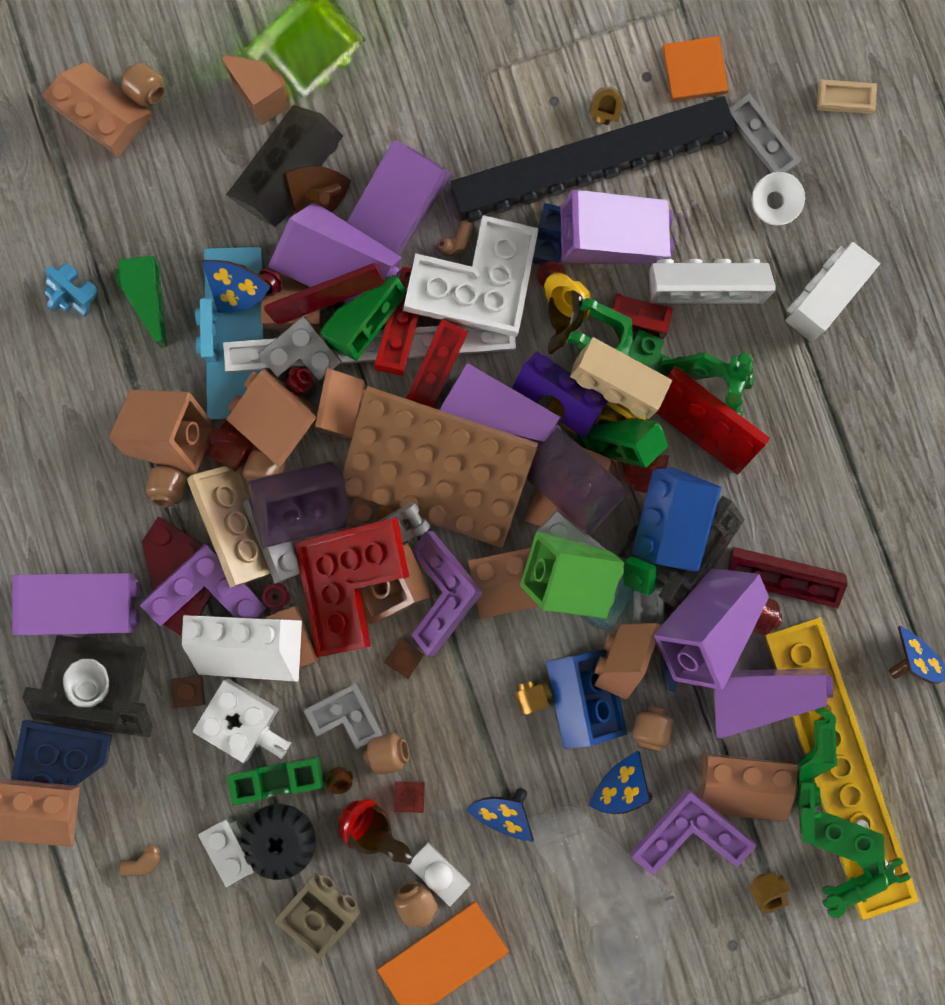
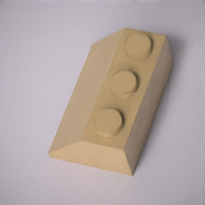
M594 337L575 358L570 375L571 378L577 380L580 386L586 389H593L603 394L604 398L609 402L619 403L630 409V412L635 416L647 419L659 410L672 382L668 377Z

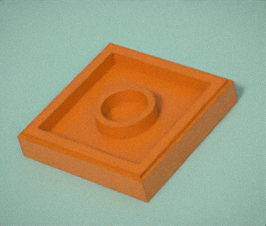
M720 36L663 44L662 49L671 102L728 93L729 89Z

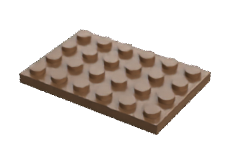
M368 386L364 392L337 493L352 498L357 496L397 510L411 502H415L419 508V515L422 519H426L429 524L503 548L538 443Z

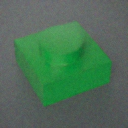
M633 556L629 557L624 561V586L646 596L652 594L655 591L656 566Z

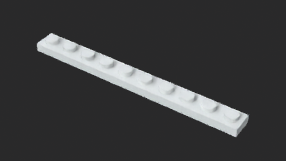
M456 324L469 330L458 355L513 351L516 349L514 336ZM438 326L416 328L408 359L425 357ZM380 330L357 361L333 350L340 358V364L374 362L384 330ZM276 338L223 342L225 372L260 371L263 368L271 370L258 353ZM298 359L289 368L307 366L301 359Z

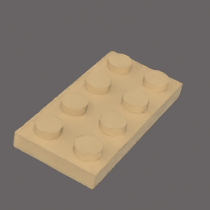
M240 462L193 474L187 478L230 588L271 575L242 505V502L253 498L250 487L246 485Z

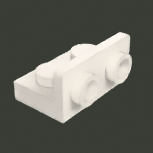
M231 816L198 834L225 887L230 886L247 875L255 873L252 870V865H248L244 858L246 856L245 852H242L241 835L243 827L238 820L234 821Z

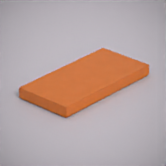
M475 900L379 966L377 971L399 1005H434L509 953V950Z

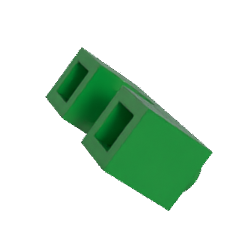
M320 755L236 771L227 775L232 806L259 801L284 793L295 794L321 789L325 785Z

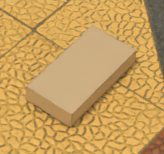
M820 79L818 82L817 110L874 114L876 111L877 83Z

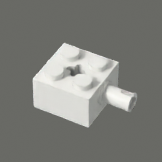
M231 679L223 680L193 730L194 734L242 763L249 760L255 748H258L259 745L280 759L284 757L287 752L285 750L289 749L291 742L286 741L269 730V725L279 708ZM239 714V721L242 725L234 727L231 716Z

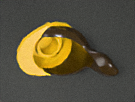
M553 273L546 278L544 284L545 295L548 300L549 319L556 331L548 344V353L550 355H553L556 350L566 344L570 332L576 331L588 318L590 311L588 309L580 310L582 300L584 298L591 299L589 290L581 282L574 281L561 273Z

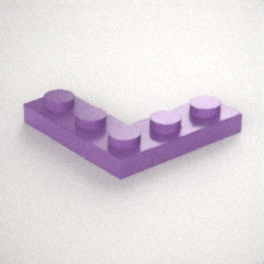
M426 531L412 552L415 559L443 593L413 632L412 637L427 656H435L483 591L434 531Z
M206 543L140 602V606L159 626L164 624L204 586L236 618H256L267 608L245 583L230 588L217 554Z
M688 788L630 852V856L654 876L692 833L696 834L736 867L744 861L757 845L754 840Z

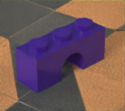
M536 351L523 364L512 389L536 403L544 395H552L558 398L564 407V415L560 422L585 438L599 420L609 401L604 398L603 394L580 386L577 380L570 377L571 372H568L551 361L547 356Z

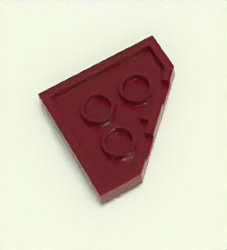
M157 517L142 540L152 591L203 546L202 543L161 517ZM204 586L163 625L182 636L183 615L200 616L213 594Z

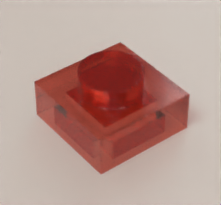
M395 781L394 812L424 813L425 781Z

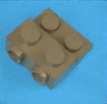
M315 872L279 914L274 923L319 961L353 924L361 911L357 909V902L350 895L343 896L335 889V884L327 875L320 876Z

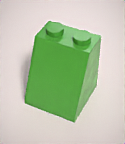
M536 531L520 587L542 610L607 618L609 610L614 604V594L618 582L623 576L624 562L611 551Z

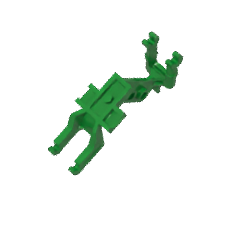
M590 298L582 300L580 310H590V316L613 327L620 339L617 347L614 349L666 377L676 366L693 380L712 377L723 378L728 385L725 404L743 416L741 411L743 404L742 394L744 389L752 388L755 377L752 375L753 360L748 353H741L738 358L736 355H732L729 364L702 352L671 359L660 353L664 340L641 329H638L633 336L631 318L598 303L596 300ZM571 331L567 342L570 344L573 342L578 343L577 348L583 350L592 338L581 332Z
M822 707L815 710L816 713L824 717L814 721L815 745L812 750L797 762V806L799 807L800 839L803 843H809L857 862L864 871V874L856 878L852 877L849 881L836 887L829 885L822 887L823 893L828 895L822 901L824 907L830 908L827 910L828 915L833 918H839L844 915L846 908L861 901L864 903L867 901L866 899L885 891L889 885L896 882L903 883L911 877L908 872L901 875L894 874V868L903 864L902 859L899 857L890 860L888 865L885 866L883 834L828 812L815 811V806H820L821 798L820 788L813 782V778L837 766L836 717L828 709Z

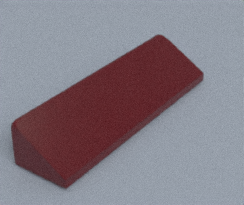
M372 263L266 304L264 310L277 325L384 285L385 280L379 264Z
M737 547L732 548L727 568L728 571L760 574L765 589L768 592L834 608H839L848 584L844 573Z

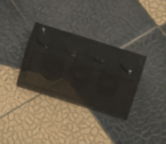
M293 105L226 195L261 221L276 227L286 218L288 210L293 205L285 172L306 166L322 167L328 156L337 149L343 135L322 113Z

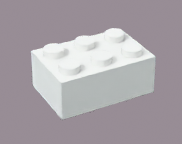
M854 242L846 249L840 246L825 262L819 273L807 284L805 289L808 292L804 290L788 307L787 311L791 314L785 322L810 342H813L827 330L881 263Z

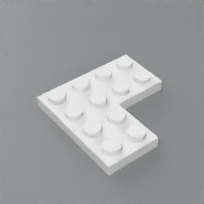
M483 215L472 267L415 253L403 311L517 337L539 228Z

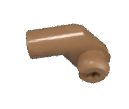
M461 221L456 236L440 238L437 242V249L441 255L453 256L463 252L467 248L474 225Z
M148 845L144 848V854L137 861H121L120 875L145 876L150 874L160 863V848L156 845Z

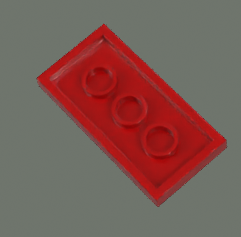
M675 366L667 376L672 382L656 414L738 475L765 447L770 437Z

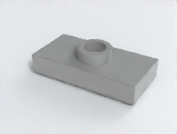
M655 584V591L649 596L633 590V624L658 623L663 625V584Z

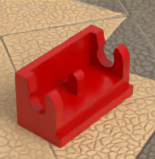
M617 293L612 307L613 310L632 319L633 332L641 329L661 339H664L668 333L673 311L671 306L665 307L625 297Z

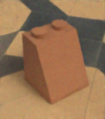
M263 368L259 374L253 371L244 383V386L248 389L242 397L236 395L227 408L231 413L226 420L270 460L281 467L316 419L319 407L303 395L292 393L285 382Z
M130 390L112 428L109 439L124 455L162 466L174 467L190 474H196L215 424L190 392Z

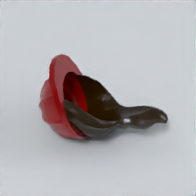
M371 799L356 800L350 802L342 809L341 814L338 816V832L347 847L366 855L382 852L393 862H402L408 865L412 863V855L408 846L393 838L390 820L377 802Z

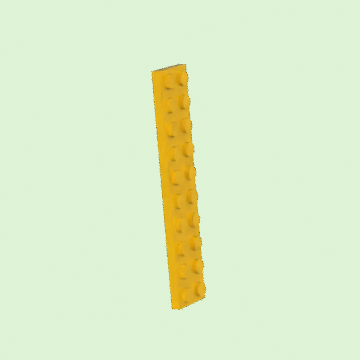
M821 617L763 635L774 669L826 668V676H832L833 698H827V706L824 708L828 709L836 717L837 766L813 778V782L820 788L823 812H828L853 823H856L858 820L866 821L869 825L868 829L879 832L884 836L886 862L889 863L890 860L897 857L902 859L903 864L894 868V874L909 873ZM815 710L791 717L804 756L815 745L814 721L824 718L816 713ZM839 856L847 881L852 877L856 878L864 874L863 869L857 862ZM910 878L903 883L896 882L889 885L885 891L866 899L867 901L864 903L861 901L855 904L860 919L866 920L919 902Z

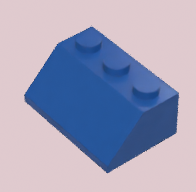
M673 467L653 470L632 554L654 564L699 571L722 487Z
M604 649L546 661L564 749L593 746L628 735L620 697L594 686L598 674L594 673V669L600 656L605 657L607 651Z

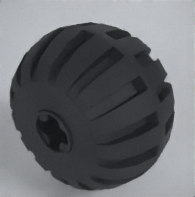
M273 804L259 809L248 819L241 835L242 852L246 854L244 858L247 864H251L252 870L260 876L273 880L288 879L303 871L311 861L316 847L315 831L309 818L299 809L286 804ZM272 838L275 840L281 838L283 840L282 850L279 847L274 849L271 846L273 843Z

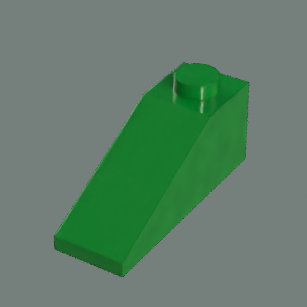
M154 256L118 259L119 269H115L117 285L121 286V289L154 341L160 347H167L159 262Z
M390 276L385 280L384 285L366 291L337 309L320 332L331 349L356 361L359 359L407 294L398 276Z
M640 418L597 424L585 438L576 433L583 448L615 461L647 468L669 446L664 436V430L658 422Z

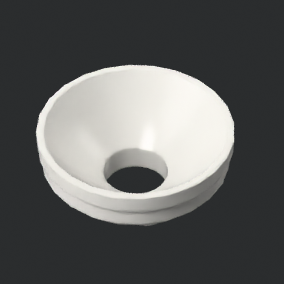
M785 172L770 173L756 184L752 193V207L755 214L763 222L776 226L785 225L796 219L802 212L805 203L803 186L791 174ZM771 192H777L783 198L782 206L778 209H772L767 204V197Z

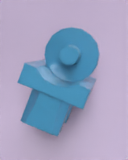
M68 263L63 264L56 270L50 265L44 271L48 276L45 284L49 287L45 290L44 294L50 298L47 302V307L51 311L62 308L65 312L74 308L85 317L90 313V304L97 297V288L87 280L78 288L75 287L72 282L78 278V273Z

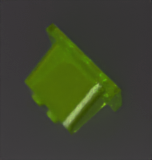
M295 0L242 49L238 56L251 60H257L261 56L274 70L277 69L285 82L301 98H305L316 86L319 89L324 87L332 79L330 73L337 67L341 70L353 59L351 54L367 39L335 0Z

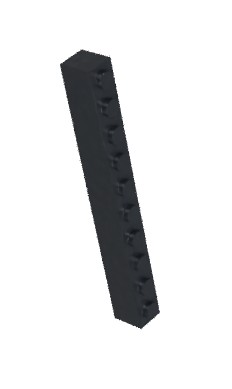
M722 96L452 180L451 191L461 221L468 219L469 222H474L482 219V216L492 211L503 213L510 210L512 205L521 202L523 205L532 204L538 201L540 196L547 194L557 196L566 192V188L576 185L578 188H583L591 185L595 179L601 177L612 179L619 176L621 171L630 168L632 171L641 170L647 167L649 162L656 160L660 163L673 159L675 154L681 152L692 154L701 150L702 146L713 143V146L721 145L729 140L736 127L726 98Z

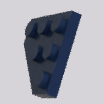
M23 720L11 779L76 786L107 764L112 734Z

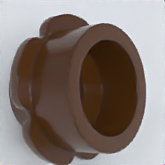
M336 767L329 771L324 778V782L331 793L342 794L352 787L351 780L353 779V774L351 771H346L343 767Z

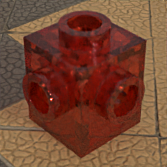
M226 420L219 428L215 426L208 435L207 442L210 444L206 455L236 472L248 459L254 444Z
M660 454L647 468L626 463L624 468L625 483L633 484L635 491L647 493L653 470L667 468L670 455Z

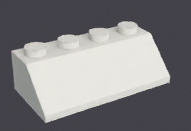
M660 259L656 263H652L649 269V303L764 304L776 291L769 263H760L759 259L743 260V263H731L730 259H717L714 263H703L701 259H689L685 263H674L672 259Z
M183 615L182 647L199 675L299 681L302 621Z

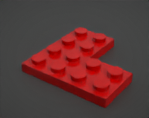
M391 518L295 542L316 658L371 647L360 588L409 577L398 518Z

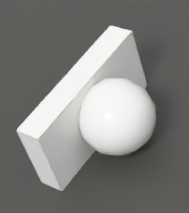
M429 842L422 847L412 858V863L408 865L426 883L428 888L433 890L449 906L471 885Z

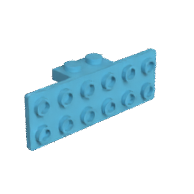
M260 247L210 248L204 250V260L230 261L244 265L256 274L263 269L262 249ZM205 273V299H200V308L195 310L196 324L200 325V336L196 337V351L206 361L207 415L211 420H226L231 413L227 409L236 395L242 397L248 388L244 386V383L253 371L226 373L223 342L264 339V327L261 324V301L244 311L218 313Z

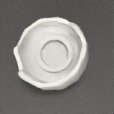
M80 659L72 663L63 676V688L68 701L77 707H93L101 703L109 692V677L106 668L94 659Z

